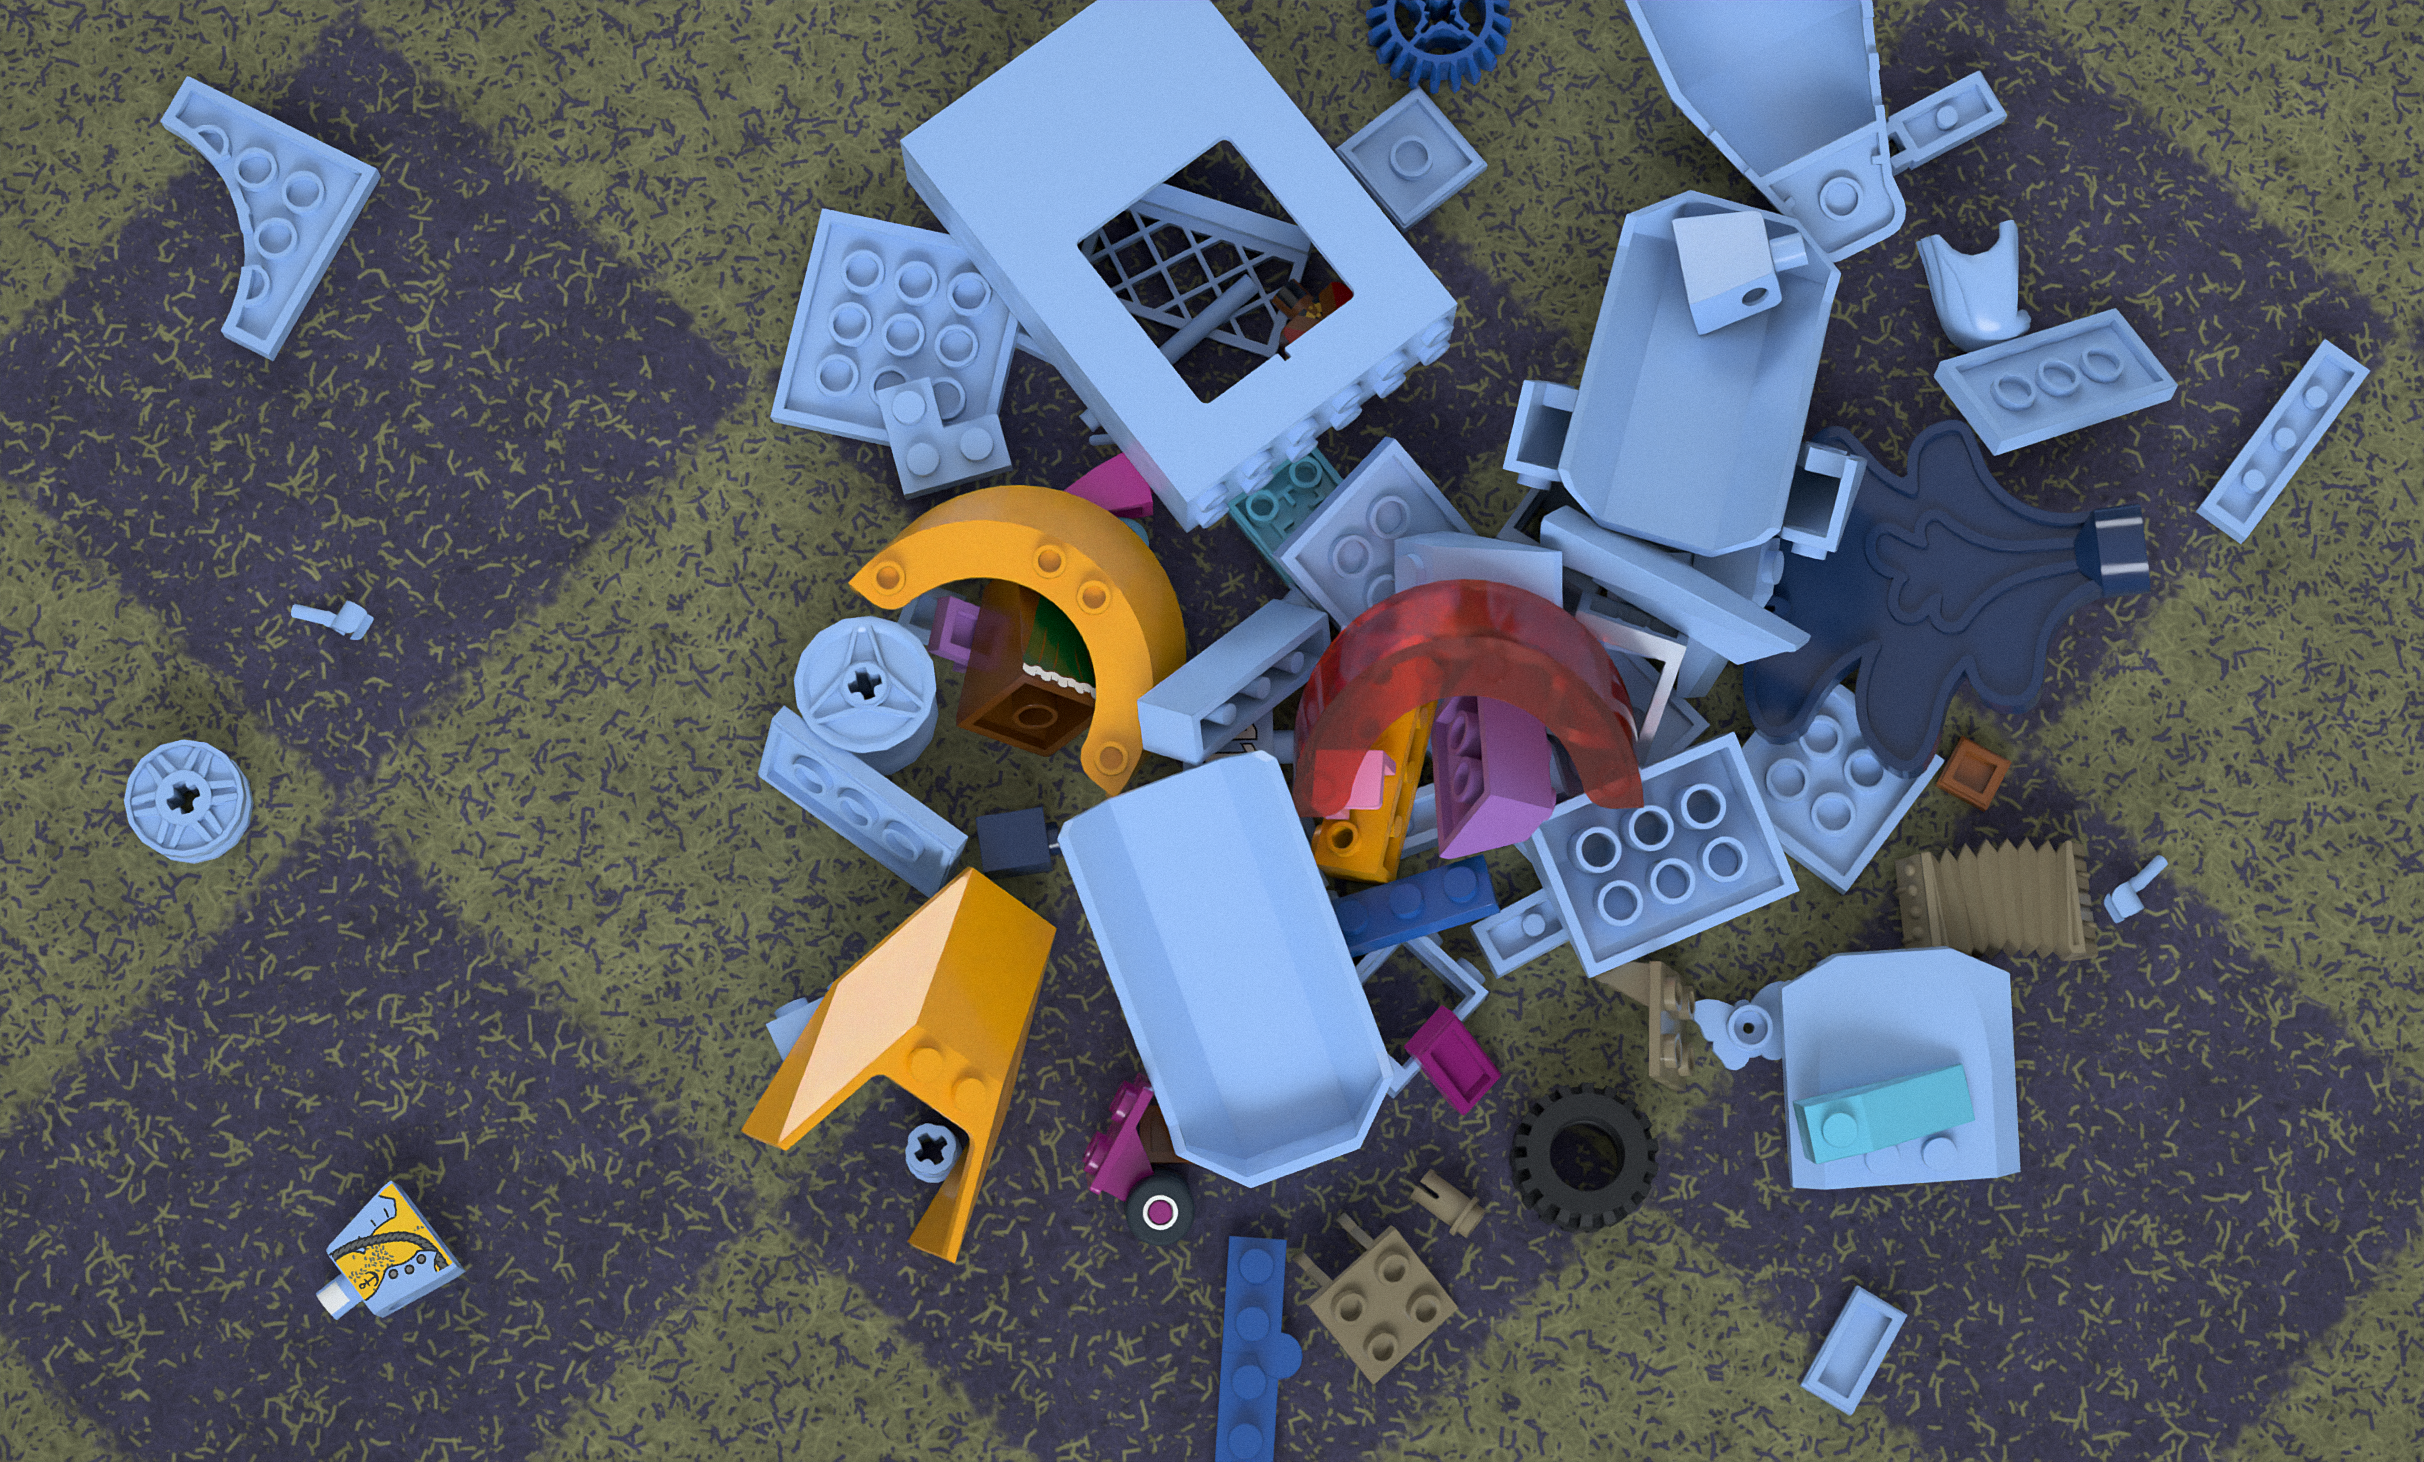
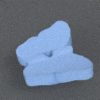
M1783 981L1766 985L1757 992L1750 1002L1746 999L1735 1002L1733 1006L1713 999L1695 1002V1015L1692 1020L1699 1026L1704 1039L1712 1042V1052L1721 1060L1725 1068L1738 1070L1746 1065L1749 1058L1760 1055L1768 1060H1779L1782 1058L1778 985L1784 983ZM1745 1023L1752 1026L1750 1034L1745 1033L1743 1030Z

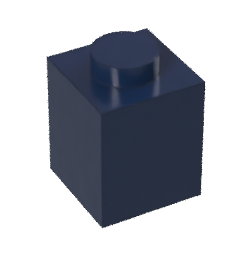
M1043 807L975 817L985 877L992 881L1052 871L1050 856L1061 855V849L1057 841L1056 821L1045 823Z

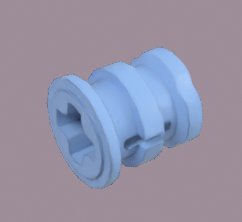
M925 1123L916 1127L909 1134L908 1145L905 1149L906 1162L910 1171L918 1179L929 1183L944 1181L962 1153L959 1140L951 1131L944 1126H936L931 1123ZM930 1138L936 1145L943 1141L948 1144L941 1150L944 1158L941 1163L934 1165L930 1159H925L922 1162L917 1159L924 1153L921 1145L924 1140Z

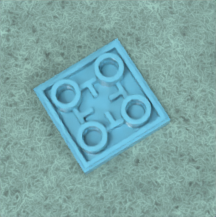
M1317 447L1298 462L1292 463L1287 459L1273 469L1271 472L1274 474V477L1258 492L1248 496L1243 491L1227 503L1229 506L1228 515L1290 590L1291 588L1288 586L1290 582H1293L1296 586L1298 585L1271 555L1343 481V478Z

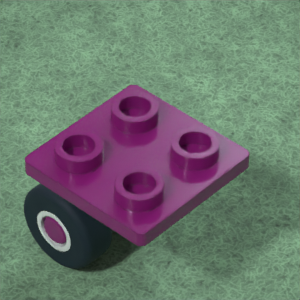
M1139 1072L1133 1084L1125 1080L1121 1083L1108 1111L1112 1112L1110 1119L1113 1121L1106 1134L1099 1131L1095 1132L1081 1161L1085 1163L1083 1171L1086 1172L1088 1190L1097 1195H1100L1103 1190L1122 1200L1126 1221L1132 1233L1146 1244L1167 1246L1176 1243L1189 1232L1195 1217V1205L1187 1182L1178 1172L1165 1166H1151L1136 1126L1154 1091L1149 1078Z

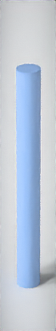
M1245 274L1158 349L1169 363L1173 365L1260 291L1259 288ZM1089 409L1079 415L1092 432H1095L1102 426Z

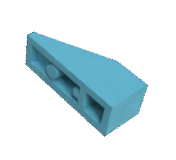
M1961 1063L1792 1101L1804 1156L1815 1164L1874 1152L1975 1121L1964 1067Z

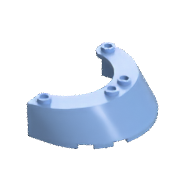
M1524 380L1503 469L1519 473L1517 483L1533 488L1550 490L1552 481L1562 482L1558 465L1579 391L1574 389V386L1541 380ZM1801 442L1782 529L1776 534L1780 538L1793 542L1791 552L1825 560L1827 551H1837L1865 473L1868 461L1866 458L1852 454L1846 456L1847 451L1820 443Z

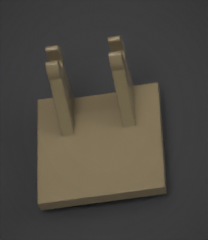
M1630 961L1611 969L1609 972H1603L1594 976L1596 980L1608 985L1612 990L1623 993L1649 1008V1077L1674 1091H1686V1076H1693L1695 1071L1694 1046L1692 1042H1686V1020H1692L1695 1015V993L1693 986L1686 985V978L1662 961H1650V964Z
M1342 1213L1335 1220L1336 1223L1347 1232V1236L1364 1252L1337 1278L1331 1280L1303 1251H1300L1292 1259L1319 1288L1305 1303L1363 1375L1374 1385L1450 1317L1458 1307L1395 1227L1390 1225L1373 1240L1346 1213Z

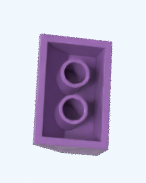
M1479 655L1437 708L1431 729L1439 857L1453 859L1527 841L1541 823L1551 817L1556 804V791L1551 787L1549 763L1552 756V745L1547 740L1545 717L1548 700L1543 695L1541 670Z

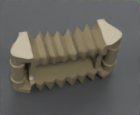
M2026 837L2016 848L2006 838L1995 849L1985 839L1976 848L1974 853L1964 843L1954 856L1945 847L1936 858L1931 852H1921L1917 855L1895 860L1897 880L1895 893L1899 896L1904 937L1901 943L1905 946V949L1948 946L1976 959L1982 957L1984 953L1991 959L2001 949L2009 958L2019 950L2024 957H2027L2035 949L2042 960L2052 952L2061 961H2075L2098 957L2097 945L2094 943L2096 940L2095 928H2097V923L2094 922L2093 911H2090L2092 904L2091 896L2088 894V890H2090L2088 879L2091 875L2087 872L2086 862L2083 859L2085 857L2084 845L2073 843L2072 840L2065 841L2054 851L2047 839L2035 850Z

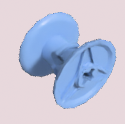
M874 616L847 618L820 631L802 652L794 677L797 707L810 730L831 746L848 750L883 776L892 775L916 761L931 742L938 718L934 665L918 637L899 623ZM871 694L872 699L864 700V695Z

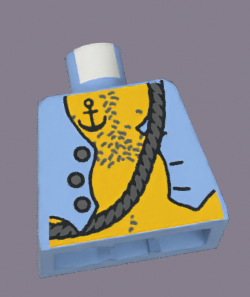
M390 1181L381 1188L326 1249L327 1254L342 1273L320 1289L316 1296L336 1320L362 1300L374 1315L384 1318L459 1277L465 1272V1269L402 1187Z

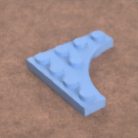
M187 76L160 122L166 130L185 140L214 166L230 191L237 211L240 229L244 235V266L241 267L239 285L231 311L221 332L227 339L274 361L381 175L376 168Z

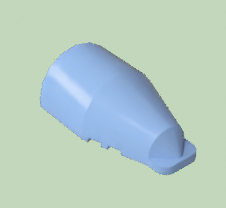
M1623 0L1669 99L1781 215L1797 219L1833 263L1841 261L1890 237L1900 229L1905 220L1906 207L1891 170L1884 105H1882L1879 79L1878 52H1876L1872 0Z

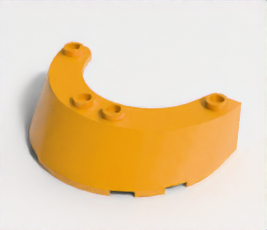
M1010 485L972 491L941 503L918 517L849 581L848 584L851 590L860 598L864 596L874 605L889 610L905 607L913 599L938 586L970 578L1001 579L1036 591L1053 602L1072 621L1082 636L1092 660L1096 680V701L1092 724L1081 749L1080 761L1084 772L1093 782L1106 791L1105 796L1111 798L1122 793L1153 754V752L1143 750L1137 700L1186 664V637L1183 618L1175 591L1154 553L1131 528L1104 508L1076 495L1046 487Z

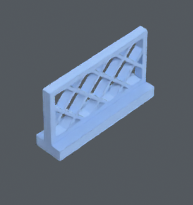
M1161 183L1124 210L1132 214L1140 231L1113 245L1110 244L1102 227L1085 238L1081 253L1091 265L1110 256L1123 281L1111 288L1115 295L1125 290L1128 291L1133 302L1121 298L1118 299L1131 315L1178 330L1182 329L1192 320L1184 304L1185 302L1212 289L1218 298L1222 295L1219 288L1220 285L1248 272L1250 278L1260 290L1258 292L1260 299L1235 311L1205 338L1269 359L1278 352L1280 332L1287 325L1288 318L1280 310L1276 314L1270 303L1281 288L1266 295L1253 268L1271 259L1294 265L1289 281L1294 278L1297 282L1301 283L1314 244L1299 226ZM1140 216L1157 222L1145 228ZM1168 226L1182 229L1191 248L1163 262L1150 235ZM1192 233L1209 239L1197 244ZM1100 236L1105 249L1093 254ZM1144 239L1157 265L1128 279L1115 253ZM1220 242L1234 246L1243 264L1214 278L1201 252ZM1243 249L1261 255L1249 261ZM1196 255L1209 282L1180 296L1167 269ZM1162 273L1175 299L1156 309L1141 305L1133 286ZM1179 306L1184 318L1165 312ZM1265 306L1274 323L1268 345L1246 339L1236 319ZM1231 323L1236 335L1218 330V328Z

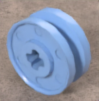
M184 739L160 745L141 758L128 778L124 798L128 823L143 843L172 861L193 864L216 859L237 845L250 824L254 804L249 780L236 762L208 743ZM187 791H191L198 796L193 800L194 810L190 813L180 808L185 803L183 794Z

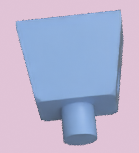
M1757 210L1672 220L1688 302L1698 335L1709 333L1778 305L1782 301L1776 272L1809 264L1802 233L1798 232L1769 240L1763 214Z

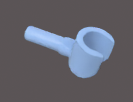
M348 600L338 615L330 611L294 604L291 610L292 617L324 624V626L334 629L343 636L345 633L354 632L350 638L352 640L361 639L374 620L372 616L367 614L364 608Z
M2157 855L2135 877L2114 889L2111 896L2109 893L2106 895L2104 906L2116 924L2145 908L2136 893L2145 888L2168 865L2163 856Z

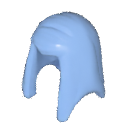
M2014 220L1999 223V239L1989 251L1976 255L1962 254L1954 250L1940 234L1928 236L1916 242L1925 268L1937 316L1947 337L1956 347L1970 353L2023 337L2029 330L2031 317L2026 310L2018 311L2019 257L2018 228L2014 224Z

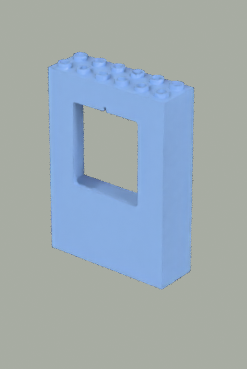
M1097 0L900 140L907 181L1186 533L1199 524L1205 529L1216 523L1228 512L1229 506L1227 503L1243 491L1250 496L1261 490L1274 477V474L1271 472L1273 469L1287 459L1295 463L1307 456L1318 444L1315 438L1332 426L1338 431L1349 425L1362 412L1361 404L1376 393L1380 398L1388 396L1405 381L1406 376L1404 373L1420 361L1424 366L1433 363L1450 347L1448 340H1450L1452 330L1454 329L1453 323L1458 303L1210 0ZM1227 140L1232 143L1352 291L1354 296L1339 309L1285 347L1284 352L1288 355V360L1284 361L1277 353L1212 402L1202 403L1078 249V244L1218 142Z

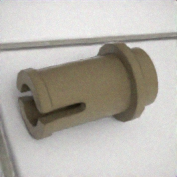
M1430 1169L1420 1182L1436 1192L1439 1198H1436L1423 1187L1417 1186L1410 1199L1419 1203L1451 1227L1449 1231L1451 1235L1455 1236L1459 1233L1463 1237L1468 1238L1486 1213V1210L1478 1205L1480 1198L1475 1196L1471 1200L1437 1175L1436 1171Z

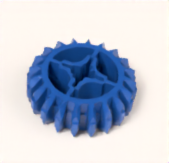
M1370 0V4L1374 8L1366 12V24L1372 27L1368 31L1367 40L1370 46L1379 47L1375 57L1378 65L1393 61L1390 67V76L1393 80L1400 78L1404 75L1405 71H1408L1410 73L1408 87L1411 91L1418 87L1421 78L1429 79V91L1432 95L1438 93L1441 80H1447L1449 88L1455 94L1461 88V75H1464L1465 79L1475 86L1480 82V69L1492 72L1497 64L1495 55H1502L1506 51L1508 41L1503 36L1510 33L1512 26L1510 18L1504 16L1509 12V0ZM1468 1L1475 6L1482 21L1483 29L1478 37L1469 31L1470 25L1461 17L1464 5ZM1400 5L1409 11L1408 17L1417 25L1413 32V39L1410 42L1402 36L1395 21L1394 15ZM1449 13L1448 23L1439 21L1436 25L1432 24L1428 29L1430 18L1438 21L1442 16L1446 17ZM1435 48H1446L1453 53L1437 55L1428 52Z

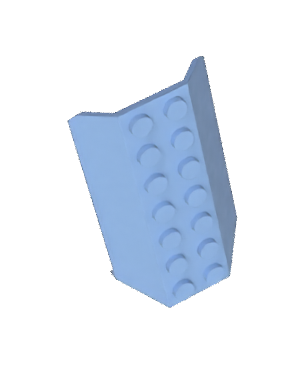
M1692 190L1626 215L1558 465V471L1564 487L1599 527L1710 558L1766 543L1781 531L1830 312L1841 277V272L1797 219ZM1757 210L1763 214L1769 240L1798 232L1802 233L1809 264L1776 272L1782 301L1778 305L1709 333L1698 335L1688 302L1672 220Z
M1263 750L1217 758L1108 798L1064 822L1057 841L1168 1127L1175 1154L1252 1188L1360 1149L1395 1074L1277 758Z

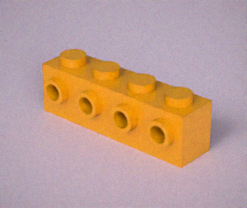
M1365 647L1362 663L1357 664L1354 668L1351 678L1353 700L1349 716L1342 720L1339 727L1338 747L1340 750H1383L1396 763V773L1392 776H1384L1383 802L1380 809H1350L1349 819H1326L1324 817L1322 825L1316 827L1312 837L1311 851L1317 867L1330 877L1373 885H1383L1396 879L1445 672L1429 656Z

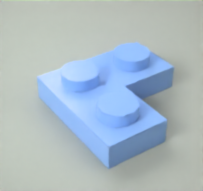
M929 376L876 391L906 500L1013 470L997 413L944 428Z

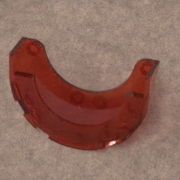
M1455 579L1423 584L1396 593L1373 605L1338 634L1316 664L1303 691L1293 734L1292 800L1299 818L1325 817L1334 815L1342 810L1351 798L1352 786L1358 769L1366 753L1379 735L1395 720L1412 709L1434 700L1454 696L1494 698L1527 711L1545 724L1564 745L1578 771L1583 791L1590 801L1600 807L1610 809L1644 808L1637 726L1632 703L1622 677L1600 642L1584 625L1564 609L1528 590L1487 580Z

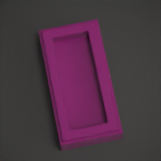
M1443 1005L1439 1007L1404 1046L1448 1104L1463 1116L1472 1109L1502 1075L1455 1013Z

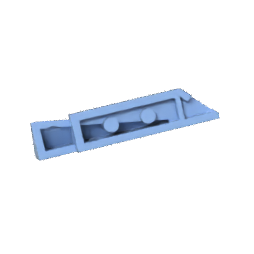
M1568 505L1547 514L1542 519L1540 547L1562 551V566L1593 577V582L1737 665L1783 652H1795L1808 643L1811 637L1810 634L1644 539L1599 527L1594 520Z

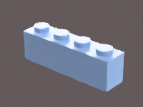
M1272 599L1137 700L1143 750L1199 766L1330 664L1332 648L1328 613Z

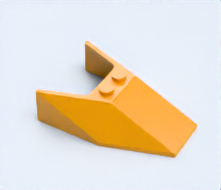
M968 866L833 982L744 1124L741 1132L751 1138L787 1151L870 1078L876 1075H885L961 1127L969 1136L970 1140L959 1156L954 1168L948 1174L907 1241L920 1250L955 1264L1011 1101L1057 928L979 871Z

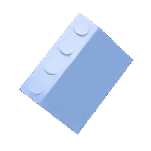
M1735 732L1717 735L1557 802L1551 817L1547 821H1543L1527 841H1523L1534 870L1588 978L1799 891Z

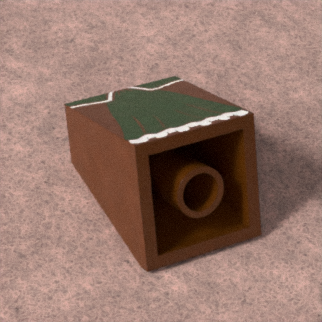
M994 579L984 588L956 714V726L1043 757H1050L1092 724L1096 701V680L1092 660L1086 644L1075 625L1053 602L1028 587L1010 581Z

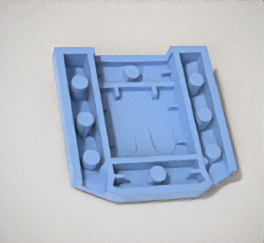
M1948 946L1835 953L1816 963V967L1794 980H1787L1778 985L1787 1155L1790 1185L1793 1188L1826 1190L1998 1178L2021 1172L2009 972ZM1955 1064H1963L1975 1121L1874 1152L1821 1164H1815L1805 1158L1792 1101Z

